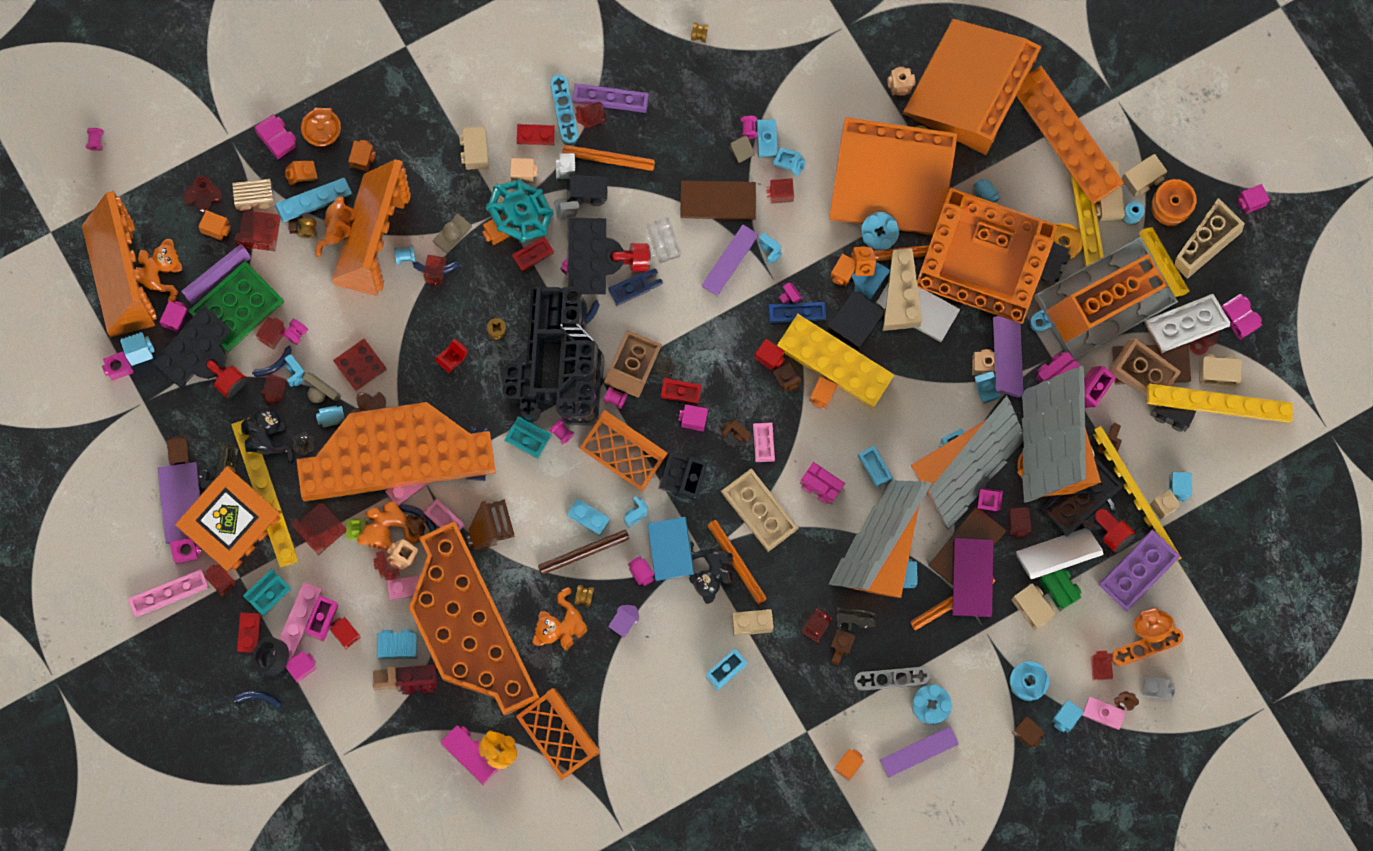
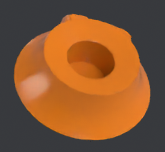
M314 108L313 111L304 117L301 124L303 137L307 142L315 146H326L333 143L341 131L340 120L331 108Z
M1158 607L1141 611L1133 623L1135 633L1144 640L1153 643L1164 640L1174 628L1172 616L1164 611H1160Z

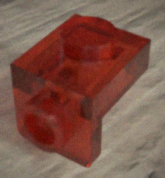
M384 551L376 552L377 558H373L375 570L379 569L380 577L385 580L396 579V576L400 575L399 569L388 570Z

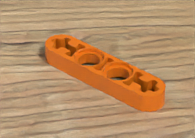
M1173 628L1166 638H1169L1173 632L1174 635H1178L1176 642L1170 640L1165 643L1164 639L1160 641L1161 647L1159 649H1154L1151 646V642L1144 639L1120 647L1111 654V661L1114 665L1121 667L1173 648L1183 641V633L1181 630ZM1138 645L1143 648L1141 656L1134 654V646ZM1126 649H1129L1130 656L1125 657L1123 659V662H1121V660H1116L1118 652L1120 653V655H1123L1128 652Z

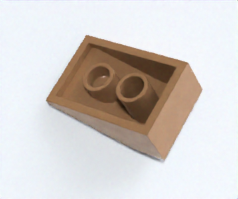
M627 330L608 370L604 384L639 398L662 344Z
M1136 338L1127 341L1109 369L1118 380L1146 396L1148 384L1172 386L1181 372Z

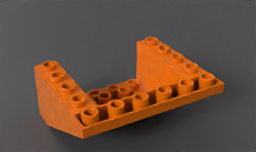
M953 19L903 114L936 131L956 133V141L987 155L1003 119L1024 79L1030 73L1041 46L1022 37Z
M845 117L840 137L829 220L862 225L865 218L871 214L886 212L896 220L899 231L933 236L948 195L957 134Z
M395 159L364 174L353 208L356 215L354 220L348 224L351 228V234L349 237L344 238L332 277L333 285L377 296L378 292L382 291L384 280H382L383 275H381L382 270L378 263L379 258H377L378 251H382L384 246L382 238L384 233L387 234L390 222L387 221L389 215H393L395 207L404 209L405 203H409L411 196L403 161Z
M950 188L917 280V287L1023 324L1054 242L1058 225Z
M114 191L107 192L83 223L82 230L107 333L110 337L153 327L155 326L154 320L157 319V316L143 287L138 285V280H141L138 268L135 269L133 262H136L134 251H130L129 244H132L131 238H134L132 231H135L133 220H131L121 197H117Z

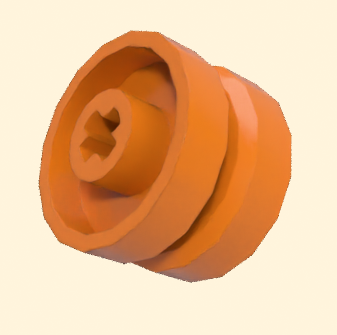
M1171 179L1164 182L1157 189L1151 201V211L1154 218L1166 226L1183 224L1196 206V193L1187 182L1180 179Z

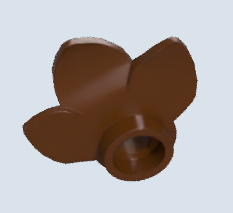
M377 392L373 397L367 393H358L356 400L359 408L354 409L350 413L385 408L386 399L381 392Z

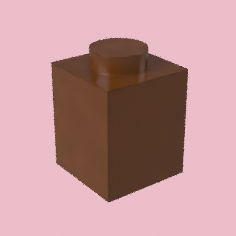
M175 436L171 438L172 440H167L168 459L171 466L191 463L189 442L186 438Z
M1028 716L1012 732L1028 749L1033 745L1037 747L1043 741L1041 736L1045 733Z

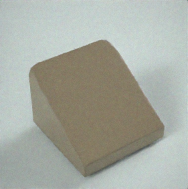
M746 135L730 143V150L738 163L755 155Z

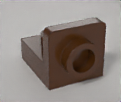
M790 363L772 372L783 393L786 391L792 392L799 387L801 378L797 377Z
M736 420L732 423L728 421L721 429L723 431L721 437L724 439L733 432L732 435L737 441H743L747 444L752 437V434Z

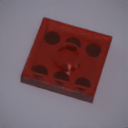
M362 339L333 360L355 391L387 370L365 339Z

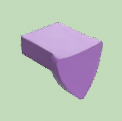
M632 605L618 607L617 614L608 627L624 638L632 626L639 620L637 608Z

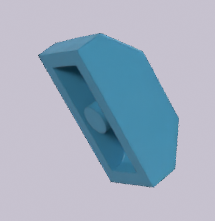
M876 262L873 276H856L854 272L852 275L855 284L854 291L857 293L862 292L867 296V300L871 301L889 275L890 270Z

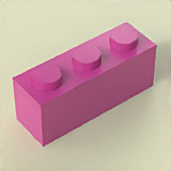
M456 726L440 743L484 785L499 769L490 766L485 756L481 757L478 749L479 741L474 742L470 738L471 733L464 726L461 729Z

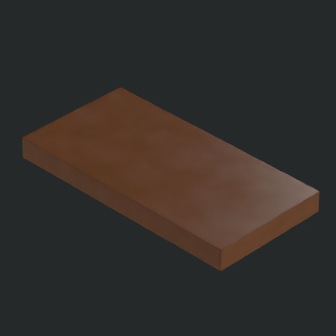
M681 180L680 218L756 220V182Z
M1183 344L1163 353L1160 352L1157 345H1146L1181 371L1174 383L1191 382L1188 344ZM1124 346L1112 347L1113 362ZM1115 378V385L1124 384L1123 382Z
M975 507L928 566L953 586L954 539L993 540L994 547L1006 530L978 507Z

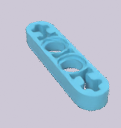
M555 75L551 79V90L562 142L565 145L571 146L578 140V131L568 82L563 75ZM557 81L563 83L562 92L560 93L558 90V86L555 85ZM561 97H565L568 100V103L564 106L557 103V100ZM565 114L572 118L568 123L561 121V117ZM570 127L571 135H575L572 136V140H569L568 137H566V128Z

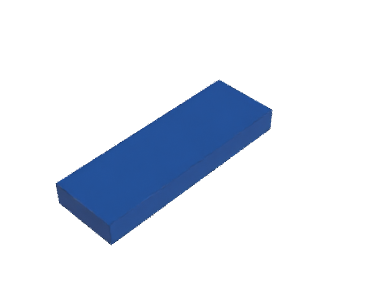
M825 302L768 305L769 324L792 323L797 314L810 322H826Z

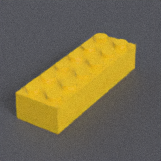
M797 314L777 345L785 351L784 354L820 377L837 384L839 389L874 410L894 379V374Z

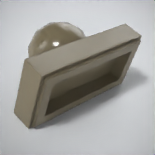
M457 213L450 222L445 224L443 230L432 241L448 254L472 228V225Z
M306 372L303 378L313 385L308 390V398L312 403L319 404L323 402L326 395L335 401H338L341 397L339 392L314 374Z

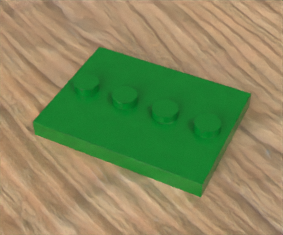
M244 261L188 312L194 317L203 306H206L233 331L221 345L229 353L284 303V300Z

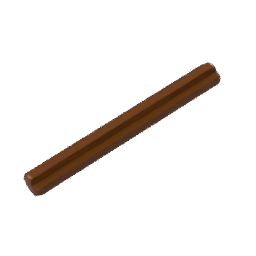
M622 530L539 564V571L544 575L629 540V534L626 530Z

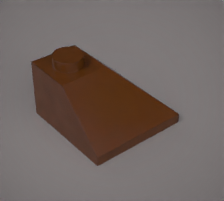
M486 501L481 502L469 527L470 535L466 536L469 547L473 546L474 551L497 545Z

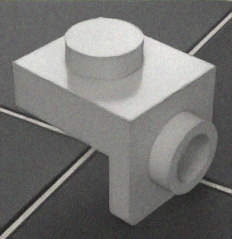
M556 199L554 201L557 218H572L576 216L579 210L578 201L567 202V199Z
M1146 676L1142 695L1171 702L1172 697L1175 695V686L1169 679Z

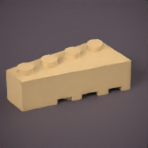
M1218 198L1177 256L1175 267L1188 279L1240 235L1245 223Z
M912 248L893 250L882 331L921 326L922 317Z

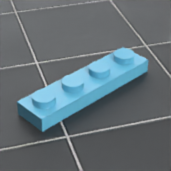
M345 178L275 203V208L282 222L331 205L337 197L349 198L352 196V192Z

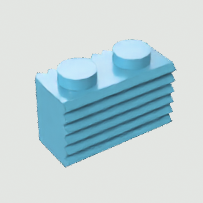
M140 332L139 334L132 335V337L121 338L120 341L125 356L131 366L153 359L152 353L155 352L149 336L145 337Z
M382 630V633H377V658L417 659V633H413V630H401V633H393V630Z
M733 649V651H730V654H727L724 659H721V662L715 664V667H712V670L706 673V679L718 691L747 665V661L736 649Z

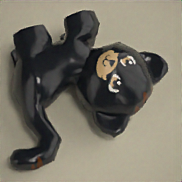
M262 402L257 408V413L254 417L255 422L252 419H245L241 423L242 434L250 436L245 440L246 452H255L262 455L286 452L287 462L291 463L294 461L292 448L286 444L275 446L268 436L284 431L286 425L281 421L280 416L275 410L270 409L267 403Z
M690 541L692 560L704 557L709 565V570L694 573V575L689 577V581L694 585L698 594L703 597L704 602L710 604L714 601L720 589V580L726 584L734 583V573L726 569V566L733 565V554L713 548L693 552L694 543Z

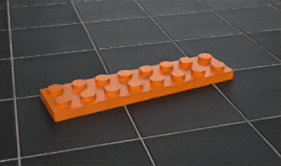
M1040 66L1029 73L1024 79L1016 97L1091 204H1095L1124 185L1118 173L1043 67Z

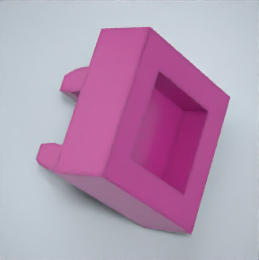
M788 282L783 286L786 292L779 296L783 303L787 304L791 300L794 303H799L803 300L794 284Z

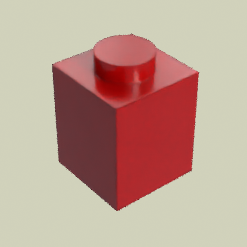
M765 339L755 353L754 359L773 371L776 367L780 368L783 364L785 351Z
M346 617L338 618L331 624V633L345 650L361 638Z

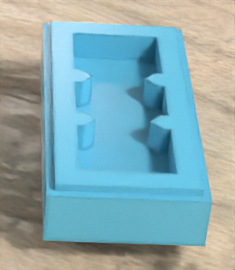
M776 119L757 120L759 158L776 157L778 154Z
M875 445L857 455L876 488L893 480V476Z

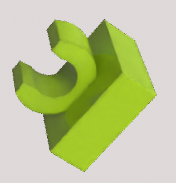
M346 519L347 540L357 539L366 526V519Z

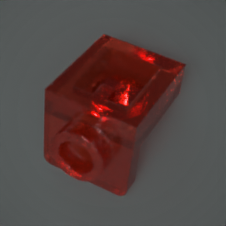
M600 101L583 108L580 106L575 107L577 122L586 128L607 120Z
M427 255L423 275L424 281L427 284L433 286L443 284L446 257Z
M268 374L264 389H261L260 392L264 400L275 403V401L281 402L287 379Z
M816 609L801 632L818 642L832 619L826 611Z
M1096 651V654L1091 656L1093 680L1113 679V653L1108 654L1107 651Z

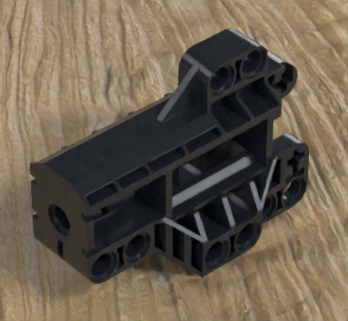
M534 287L531 289L527 348L513 363L506 365L504 368L502 387L503 394L509 402L520 403L521 414L528 422H535L539 419L543 403L549 405L556 404L558 414L568 425L591 426L596 424L599 419L604 355L598 348L595 340L586 332L587 303L577 288ZM544 343L561 344L558 389L541 388ZM512 371H518L517 376L510 377ZM517 389L515 395L509 396L510 390ZM594 412V419L591 421H586L585 419L590 417Z

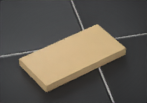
M752 468L721 490L722 495L767 552L799 529Z

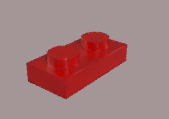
M517 124V144L554 145L555 125Z
M544 236L514 253L512 258L521 272H524L553 255L554 250Z
M664 378L661 398L698 405L702 385Z
M240 613L237 652L253 653L259 642L260 613Z

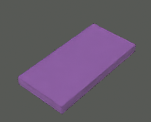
M1000 316L993 317L996 391L1020 398L1023 394L1021 324Z
M196 462L158 467L165 542L170 544L172 541L189 538L175 524L201 496L200 486H198V467Z
M1152 529L1098 585L1127 612L1181 556Z

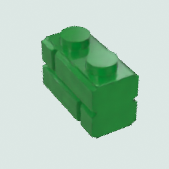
M1066 568L1045 574L1039 578V581L1060 612L1080 600V594L1082 593L1078 585H1073L1069 579L1071 575Z

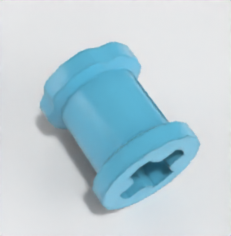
M410 245L409 248H394L397 265L405 261L415 262L413 245Z

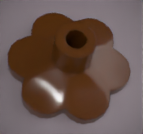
M411 514L408 515L406 524L410 527L411 531L414 534L418 533L420 536L424 534L425 526L423 523L426 521L423 516L418 518Z
M1124 691L1114 699V703L1119 709L1131 711L1134 709V706L1139 704V700L1134 693Z

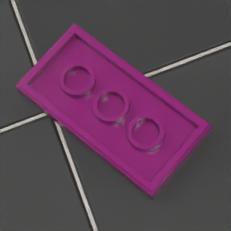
M955 538L952 615L992 617L993 540Z

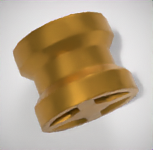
M694 22L691 41L701 40V42L706 43L708 25L704 24L702 26Z
M306 218L299 219L297 236L306 239L315 238L317 221Z
M494 318L487 324V332L491 339L501 340L505 337L507 330L502 319Z
M578 585L574 604L579 605L582 603L590 607L594 588L590 587L587 589L582 585Z

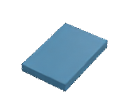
M686 517L648 523L655 580L661 581L694 575Z

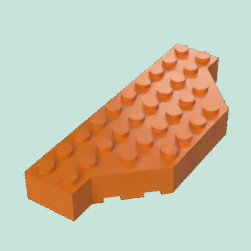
M427 402L349 413L316 457L297 459L301 497L304 502L496 473L490 431L470 434Z
M456 522L449 523L420 537L427 558L409 609L443 681L495 698L503 716L537 701L539 696Z

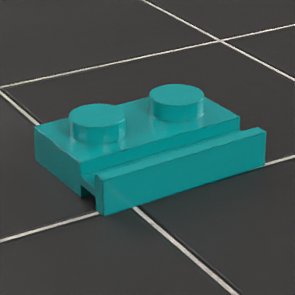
M518 416L504 441L539 459L552 434Z
M271 568L243 596L264 617L292 589Z

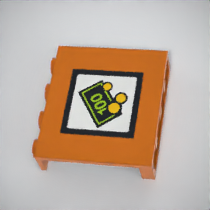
M227 466L175 525L226 571L231 569L235 571L242 563L240 559L245 554L248 556L255 549V546H253L257 540L262 541L268 534L266 530L271 525L274 527L281 520L279 515L282 512L277 511L241 479L231 466Z

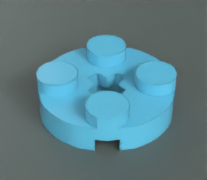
M875 212L863 221L861 234L863 241L869 247L875 250L889 249L897 241L899 227L892 215L886 212ZM880 226H882L883 230L885 231V233L881 234V236L877 235V232L875 231V229H879Z
M1033 661L1024 662L1014 668L1010 675L1011 691L1022 700H1037L1048 690L1049 676L1039 663ZM1031 676L1035 683L1027 686L1024 679Z
M927 685L920 688L913 698V713L923 723L939 724L948 717L952 709L949 694L938 685ZM928 700L936 701L935 710L927 708Z

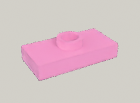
M772 423L753 424L755 462L775 461Z
M438 499L423 512L439 528L454 521L459 531L465 526Z
M1089 697L1082 716L1119 730L1126 711Z

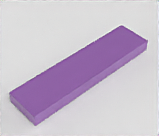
M575 83L572 103L646 113L649 93Z
M742 225L703 282L702 287L718 297L759 234Z
M240 244L181 292L191 305L195 304L244 261H249L251 256L245 247Z
M948 727L880 759V762L889 778L959 745L951 727Z

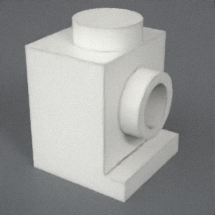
M575 153L560 154V160H556V179H568L570 175H575Z

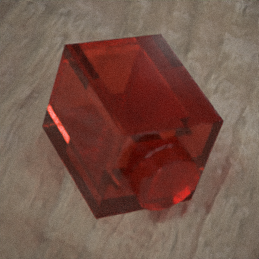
M793 178L770 180L769 186L766 187L767 198H770L771 204L794 201Z
M267 317L256 334L257 340L274 350L283 337L284 323L278 318L272 319Z
M1029 507L1008 510L1007 517L1010 535H1015V537L1027 536L1032 530Z
M219 563L216 566L212 565L205 572V579L221 596L237 584Z

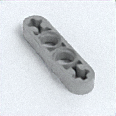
M924 667L860 672L854 678V686L861 691L922 686L929 681L930 673ZM919 671L922 672V675H926L923 681H920L919 678H913V683H910L911 676L909 672H912V676L918 675ZM898 673L906 675L907 681L905 683H899L896 680ZM882 674L887 677L888 681L885 685L878 684V675ZM870 675H874V686H871L872 682L865 683V686L857 682L861 676L864 677V680H870Z

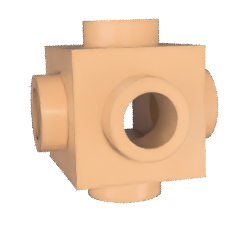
M897 67L891 71L890 77L887 78L888 88H891L892 95L910 94L912 86L915 85L914 74H911L910 68Z
M987 349L981 350V352H974L972 356V375H982L991 371L995 375V352Z
M401 539L390 545L387 550L389 554L386 560L390 562L392 567L402 570L414 563L418 549L410 542Z

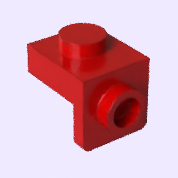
M453 339L449 347L440 353L435 361L450 373L464 361L468 350L463 344Z

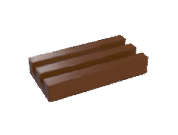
M505 499L486 504L496 542L515 537ZM501 505L503 506L510 532L507 535L499 509ZM495 507L503 536L498 535L491 508Z

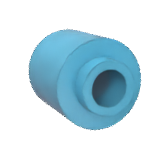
M980 179L973 185L975 187L973 192L977 197L993 203L999 200L998 191L988 179Z
M1136 201L1130 202L1124 209L1125 215L1123 220L1130 225L1137 224L1144 214L1143 205Z
M335 405L322 408L316 414L318 425L322 424L323 428L341 424L345 420L342 406L337 407Z

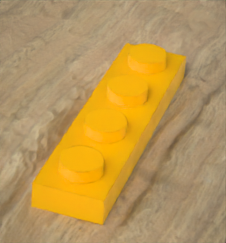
M1153 227L1138 232L1174 296H1183L1190 292Z

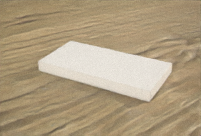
M888 284L876 302L883 307L884 311ZM918 288L922 323L920 327L914 328L942 342L960 309L932 293Z
M1214 294L1147 319L1144 324L1160 352L1163 353L1229 327L1231 322Z
M1084 528L1072 532L1068 537L1063 535L1016 551V555L1030 579H1034L1103 555V550L1091 531Z

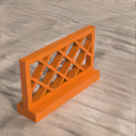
M604 410L579 449L643 492L663 461L666 460L668 453ZM602 423L609 427L610 435L599 436L598 428ZM613 436H623L625 445L614 447ZM610 437L612 448L601 450L599 439ZM597 440L599 450L590 452L585 447L589 441ZM628 447H639L641 456L630 458ZM626 448L628 459L617 461L615 450ZM613 450L614 461L606 463L603 460L602 452ZM653 457L658 462L654 468L646 469L644 458ZM642 459L644 469L633 471L631 461ZM628 461L630 472L621 473L618 469V463ZM644 472L645 481L640 486L634 481L633 474ZM631 474L632 480L625 475Z
M552 688L546 692L547 694L516 717L559 778L563 780L590 759L600 754L601 751L558 691ZM546 699L551 704L550 713L540 712V705ZM529 712L536 713L535 724H527L522 717ZM539 714L550 716L548 727L537 726ZM553 716L562 719V729L551 728ZM537 728L547 729L546 741L537 739ZM550 730L561 731L559 743L549 742ZM564 732L572 733L574 736L573 745L562 744ZM548 744L559 745L557 757L550 756L547 753ZM562 746L573 747L571 759L560 758ZM575 748L583 749L587 757L581 761L574 760ZM560 760L570 761L569 770L564 774L558 768Z

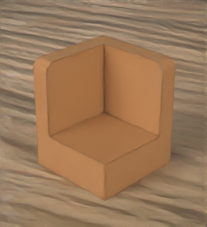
M391 666L384 670H374L373 689H396V667Z

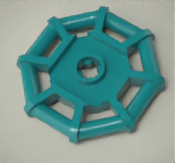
M520 178L503 184H495L489 203L486 205V210L490 212L497 226L496 230L519 239V242H525V240L538 236L544 237L547 234L551 217L554 216V211L550 208L544 197L543 190L521 181ZM513 188L516 189V191L510 193L507 191ZM499 195L504 198L502 204L497 203ZM517 206H519L521 209L523 208L524 211H518ZM497 210L502 212L505 221H502ZM538 215L544 216L541 223L538 221ZM533 226L535 230L526 232V227Z

